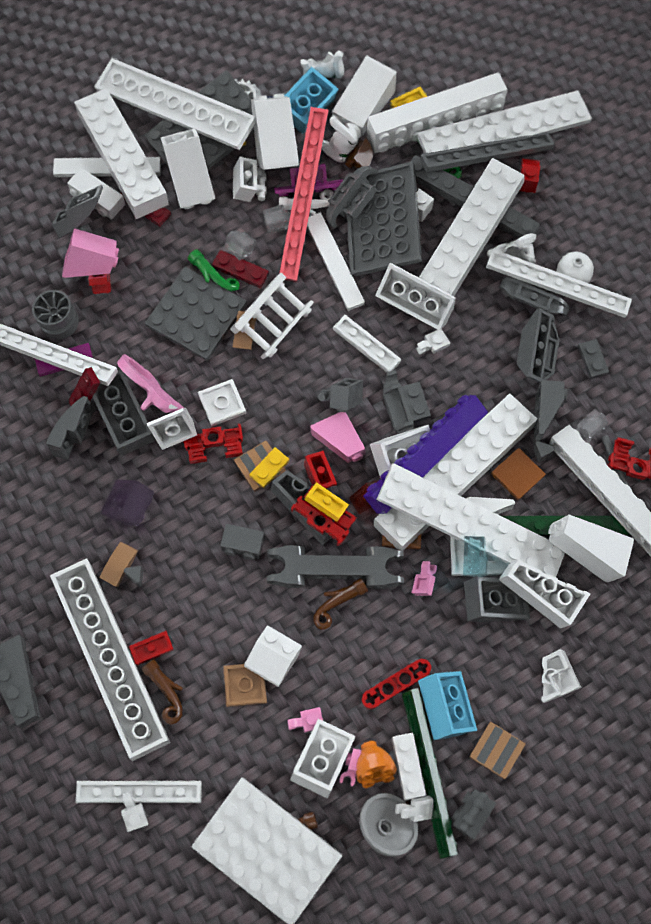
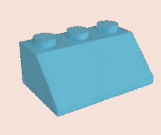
M313 67L285 95L290 97L293 125L302 134L307 130L311 107L326 109L335 100L339 90Z
M461 671L435 673L418 680L434 740L477 731Z

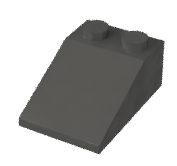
M541 380L535 397V417L537 421L534 426L533 447L537 441L542 440L560 407H563L564 400L567 399V389H564L565 382Z
M476 577L464 582L467 621L494 622L530 619L528 602L503 584L499 578Z

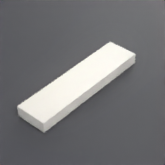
M344 315L333 327L336 333L386 373L393 371L401 362V358L348 316Z

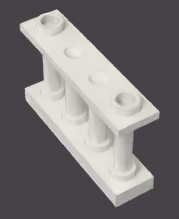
M279 273L230 329L235 334L239 331L245 332L265 350L261 355L262 359L268 356L271 358L278 349L275 347L302 316L306 317L311 312L310 306L314 303L310 300L304 305L284 286L283 281L286 276L283 273ZM274 291L280 292L300 310L294 318L273 300L271 295ZM263 304L272 308L288 323L283 331H280L261 313L259 308ZM251 318H256L277 337L271 345L249 326L248 321Z

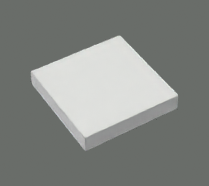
M233 379L198 392L211 427L247 414Z

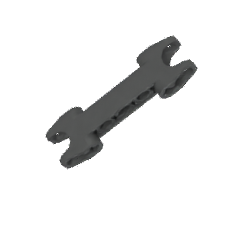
M287 545L267 550L269 558L281 560L285 564V568L281 573L267 576V584L285 588H302L305 585V579L359 578L366 579V587L369 589H386L404 584V577L389 574L385 567L391 561L403 559L404 551L387 547L366 548V556L305 555V547L297 545Z

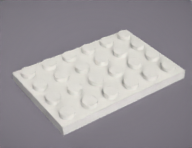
M243 777L191 846L287 924L295 923L343 856Z

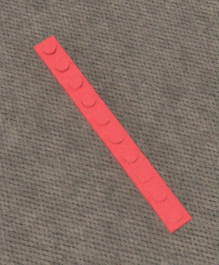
M311 107L280 268V273L286 276L285 280L297 282L328 117L327 109Z

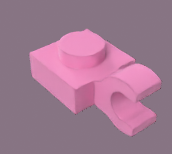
M430 561L422 562L421 574H416L412 589L414 595L432 596L436 578L433 575L437 571V565H430Z
M318 707L300 711L301 718L290 719L287 723L289 730L303 727L304 733L313 731L317 720L323 721L321 709Z
M353 748L352 753L348 752L345 765L349 767L348 771L340 776L341 784L345 777H350V786H354L356 765L361 750Z

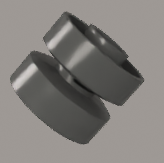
M49 290L40 294L35 299L32 313L47 337L60 340L69 337L75 332L79 324V317L65 293L58 290Z

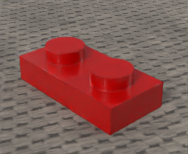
M167 631L129 646L136 666L174 651Z

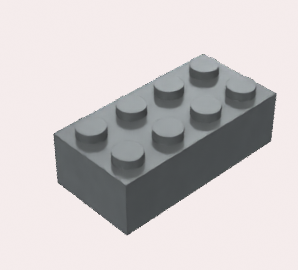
M118 370L109 386L100 383L92 398L120 456L156 441L147 426L148 422L123 371Z

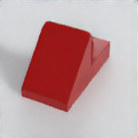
M110 274L89 275V286H92L93 294L111 292Z

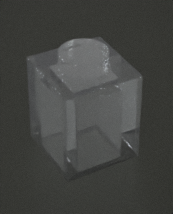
M283 205L263 210V220L268 234L288 229L290 213L288 210L285 211Z
M240 228L236 231H231L227 235L224 248L238 260H242L251 255L257 241Z
M594 409L578 424L576 430L589 443L605 429L608 421L603 413Z

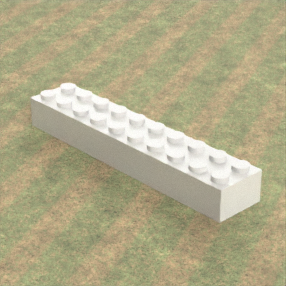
M508 394L423 478L462 496L534 428L537 418L511 394ZM394 508L387 514H379L374 519L373 525L400 551L407 548L410 543L429 527V525Z
M88 559L50 575L129 758L134 761L169 744V738Z

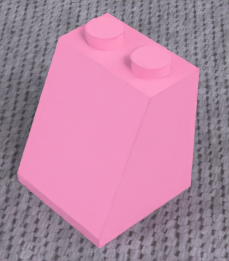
M73 229L64 259L62 277L110 274L112 267L115 268L118 261L119 248H116L117 241Z

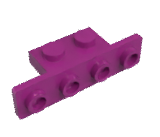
M319 164L314 192H323L325 188L337 190L344 179L327 181L325 164ZM299 167L290 168L291 186L275 187V194L288 196L289 193L295 192Z

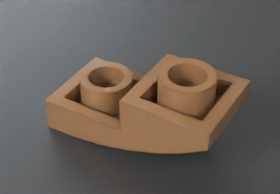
M238 311L236 322L245 313L244 311ZM251 318L248 323L255 331L256 318ZM241 331L237 334L234 333V348L252 350L253 339Z
M120 542L99 578L115 587L119 586L125 574L124 569L131 567L138 550Z

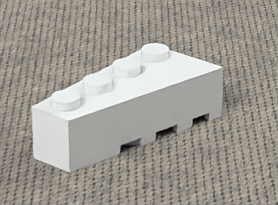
M519 560L509 564L499 578L503 584L559 628L572 624L590 596V593L581 591L569 583L566 584L557 580L558 578L544 574L541 570Z

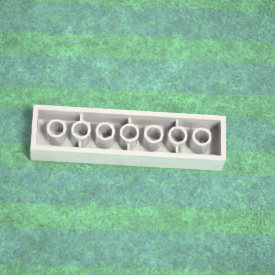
M498 72L369 116L367 139L374 154L385 152L390 148L400 147L407 142L417 141L419 132L503 110L507 88Z
M107 88L75 101L78 116L135 218L138 219L169 205L165 189Z
M492 158L419 278L455 296L523 185L524 175Z

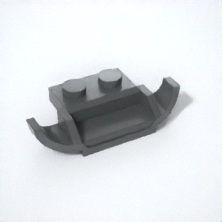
M364 166L357 169L354 173H348L328 200L330 204L326 216L331 227H337L335 221L338 214L343 217L347 214L356 219L362 213L364 207L377 191L374 186L369 184L370 182L366 177L372 172L377 173L378 170L370 166Z
M507 277L501 281L498 287L504 289L510 298L536 309L541 308L550 314H562L566 317L569 311V305L563 299L555 296V292L530 283Z
M396 370L387 372L383 387V399L393 430L400 434L414 429L415 422L431 418L420 382L401 387Z

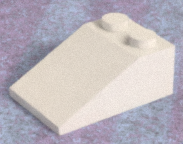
M429 425L370 444L380 476L389 470L397 459L404 457L407 454V449L420 441L421 435L430 431Z
M318 719L290 781L328 798L355 736Z

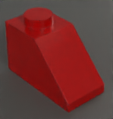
M522 158L520 173L524 175V183L519 191L535 193L539 181L540 161Z
M324 451L305 456L304 468L313 486L316 482L325 489L337 485Z

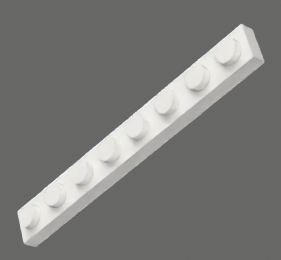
M495 249L492 250L486 266L488 269L624 318L627 316L632 299Z
M0 324L1 346L80 376L85 368L92 367L100 383L109 386L118 373L117 368Z

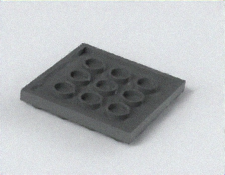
M184 267L145 322V326L203 360L208 361L236 321L238 311H242L247 305V301L212 281L207 283L203 276Z

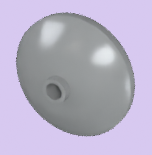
M381 793L374 795L363 805L360 813L361 831L368 844L377 852L386 856H400L414 846L418 836V824L413 822L410 817L401 818V813H395L396 805L407 804L395 795Z

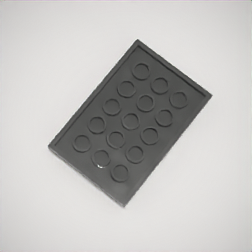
M227 70L198 92L201 95L252 115L251 98ZM163 119L144 136L168 165L160 137L190 129ZM254 126L246 140L254 134ZM198 133L207 170L235 149Z
M412 161L379 169L377 173H370L366 179L370 182V185L377 189L376 193L356 219L347 215L350 274L352 277L387 270L390 263L401 267L422 262L415 164Z

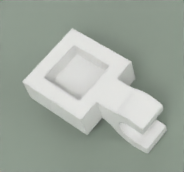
M442 329L436 330L426 335L425 341L419 342L416 350L419 355L430 349L434 354L449 347L450 342Z
M131 792L123 794L126 809H123L121 813L127 831L129 832L148 825L142 803L135 805Z
M430 796L411 799V805L397 804L395 813H401V818L410 817L413 822L432 819L433 799Z

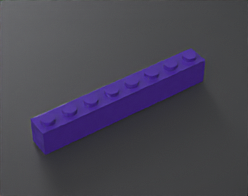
M476 395L460 397L457 401L458 404L445 412V416L436 421L429 432L421 435L420 441L409 447L406 451L407 454L397 459L394 464L420 477H424L488 411ZM389 470L380 476L381 479L377 483L369 486L368 492L363 496L377 514H387L392 509V507L377 500Z

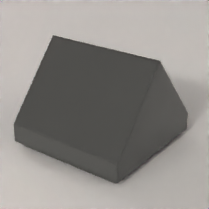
M537 441L533 451L538 463L551 457L555 448Z
M142 567L125 568V575L134 584L141 587L144 571Z

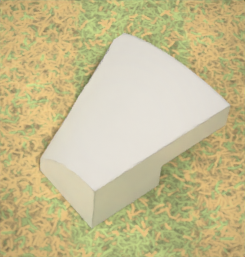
M560 649L542 658L544 674L542 676L543 696H541V700L543 703L581 688L565 651Z

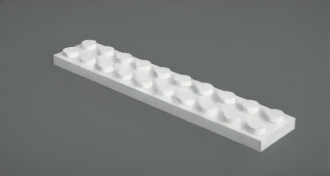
M111 58L94 86L97 91L107 88L111 97L190 130L196 129L197 133L238 150L241 149L255 125V116L113 58Z
M574 91L418 133L417 138L425 154L526 135L530 136L546 132L550 134L590 123L592 118L579 91Z
M394 463L391 465L377 497L378 501L507 564L519 560L541 570L544 574L557 576L565 552L552 544L548 539Z

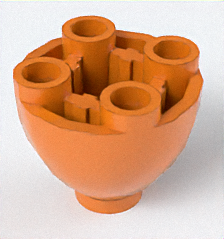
M375 741L363 743L356 765L357 781L362 784L363 788H370L375 783L382 781L383 783L393 781L397 768L391 756L384 749L377 746Z

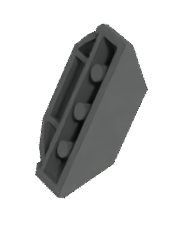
M541 308L534 312L522 329L517 365L525 376L538 383L554 375L559 346L557 328L553 322L554 316Z

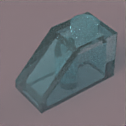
M464 536L463 576L486 577L488 556L485 537Z

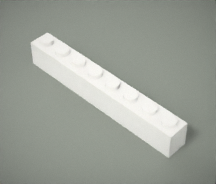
M568 425L552 436L549 445L555 448V453L651 556V512L646 508L645 503L633 494L632 489L619 479L618 474L606 465L605 460L593 451L592 446L581 438L580 433L576 429Z

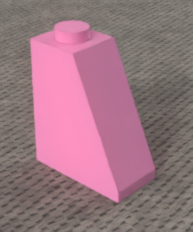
M339 412L310 426L312 436L347 463L359 461L365 455V447L346 412Z

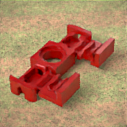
M238 424V428L222 430L221 426L202 429L203 433L184 441L185 450L189 454L190 464L207 462V457L203 453L205 448L224 445V447H227V452H225L226 458L237 457L243 454L241 446L243 435L240 424ZM211 433H215L218 435V440L211 442L208 440V436Z
M618 437L614 441L613 453L608 457L610 462L607 466L610 469L624 471L626 476L640 480L651 479V448L648 453L650 455V460L648 461L630 457L628 453L634 445V441ZM634 464H637L641 467V473H638L633 469Z
M300 496L291 507L292 513L295 510L307 519V524L322 535L325 532L337 540V546L343 543L349 534L348 529L357 520V517L345 510L337 522L335 520L333 522L331 517L306 500L303 501V496ZM317 516H322L326 522L324 525L318 526L315 524L314 519Z

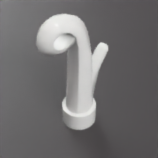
M324 190L320 193V199H312L310 214H316L311 209L329 206L328 200L334 192ZM279 197V211L292 210L293 199Z

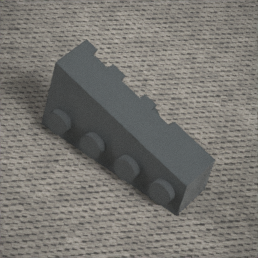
M287 470L272 481L271 485L273 494L290 512L292 505L297 502V499L303 496L304 501L305 494L311 488L306 482ZM295 510L292 514L322 546L332 538L325 532L322 535L307 524L305 517ZM317 516L314 522L316 525L322 526L326 520L322 516Z
M19 634L0 644V691L16 725L23 729L41 718L29 666V657L26 651V642Z

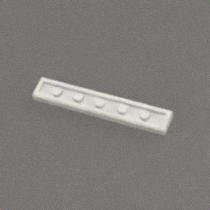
M146 157L155 174L160 176V157ZM54 158V177H73L80 168L94 177L112 176L103 158Z
M321 212L310 216L307 229L347 310L350 311L365 305V301Z
M77 781L76 803H124L123 794L128 792L132 793L135 803H201L202 781Z

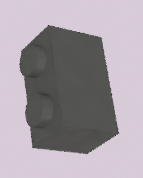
M226 524L220 547L226 555L235 556L239 554L248 560L260 559L265 534L263 531Z

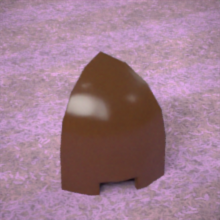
M366 138L356 145L348 156L345 165L352 169L353 166L361 168L370 165L373 158V150Z

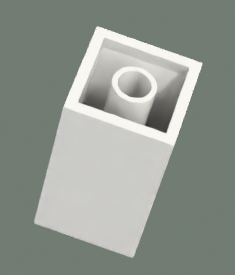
M366 56L333 109L332 116H336L337 120L344 126L347 123L357 125L361 130L360 137L362 138L367 131L368 117L380 113L395 93L397 72Z
M284 93L273 94L274 98H267V95L256 96L255 100H251L252 115L255 116L254 135L257 165L262 169L299 166L290 97L284 96Z
M196 129L160 137L180 208L190 209L195 204L211 203L215 196Z
M567 515L551 524L549 528V541L605 582H611L626 575L634 541L633 538L572 515Z

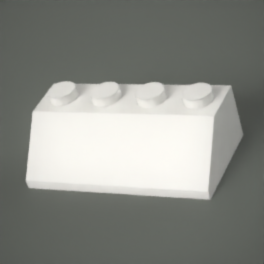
M392 263L389 264L375 295L438 330H441L446 325L454 309L456 297Z

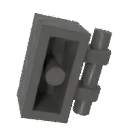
M345 378L322 390L318 395V399L320 401L330 399V408H335L338 412H347L349 409L355 408L356 405L362 403L363 380Z
M476 789L472 793L468 791L462 800L464 806L461 811L457 809L451 818L453 821L452 827L469 839L475 840L496 803L489 799V796L484 792L480 793Z

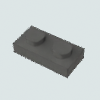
M597 339L580 343L578 349L590 380L608 375L609 370Z

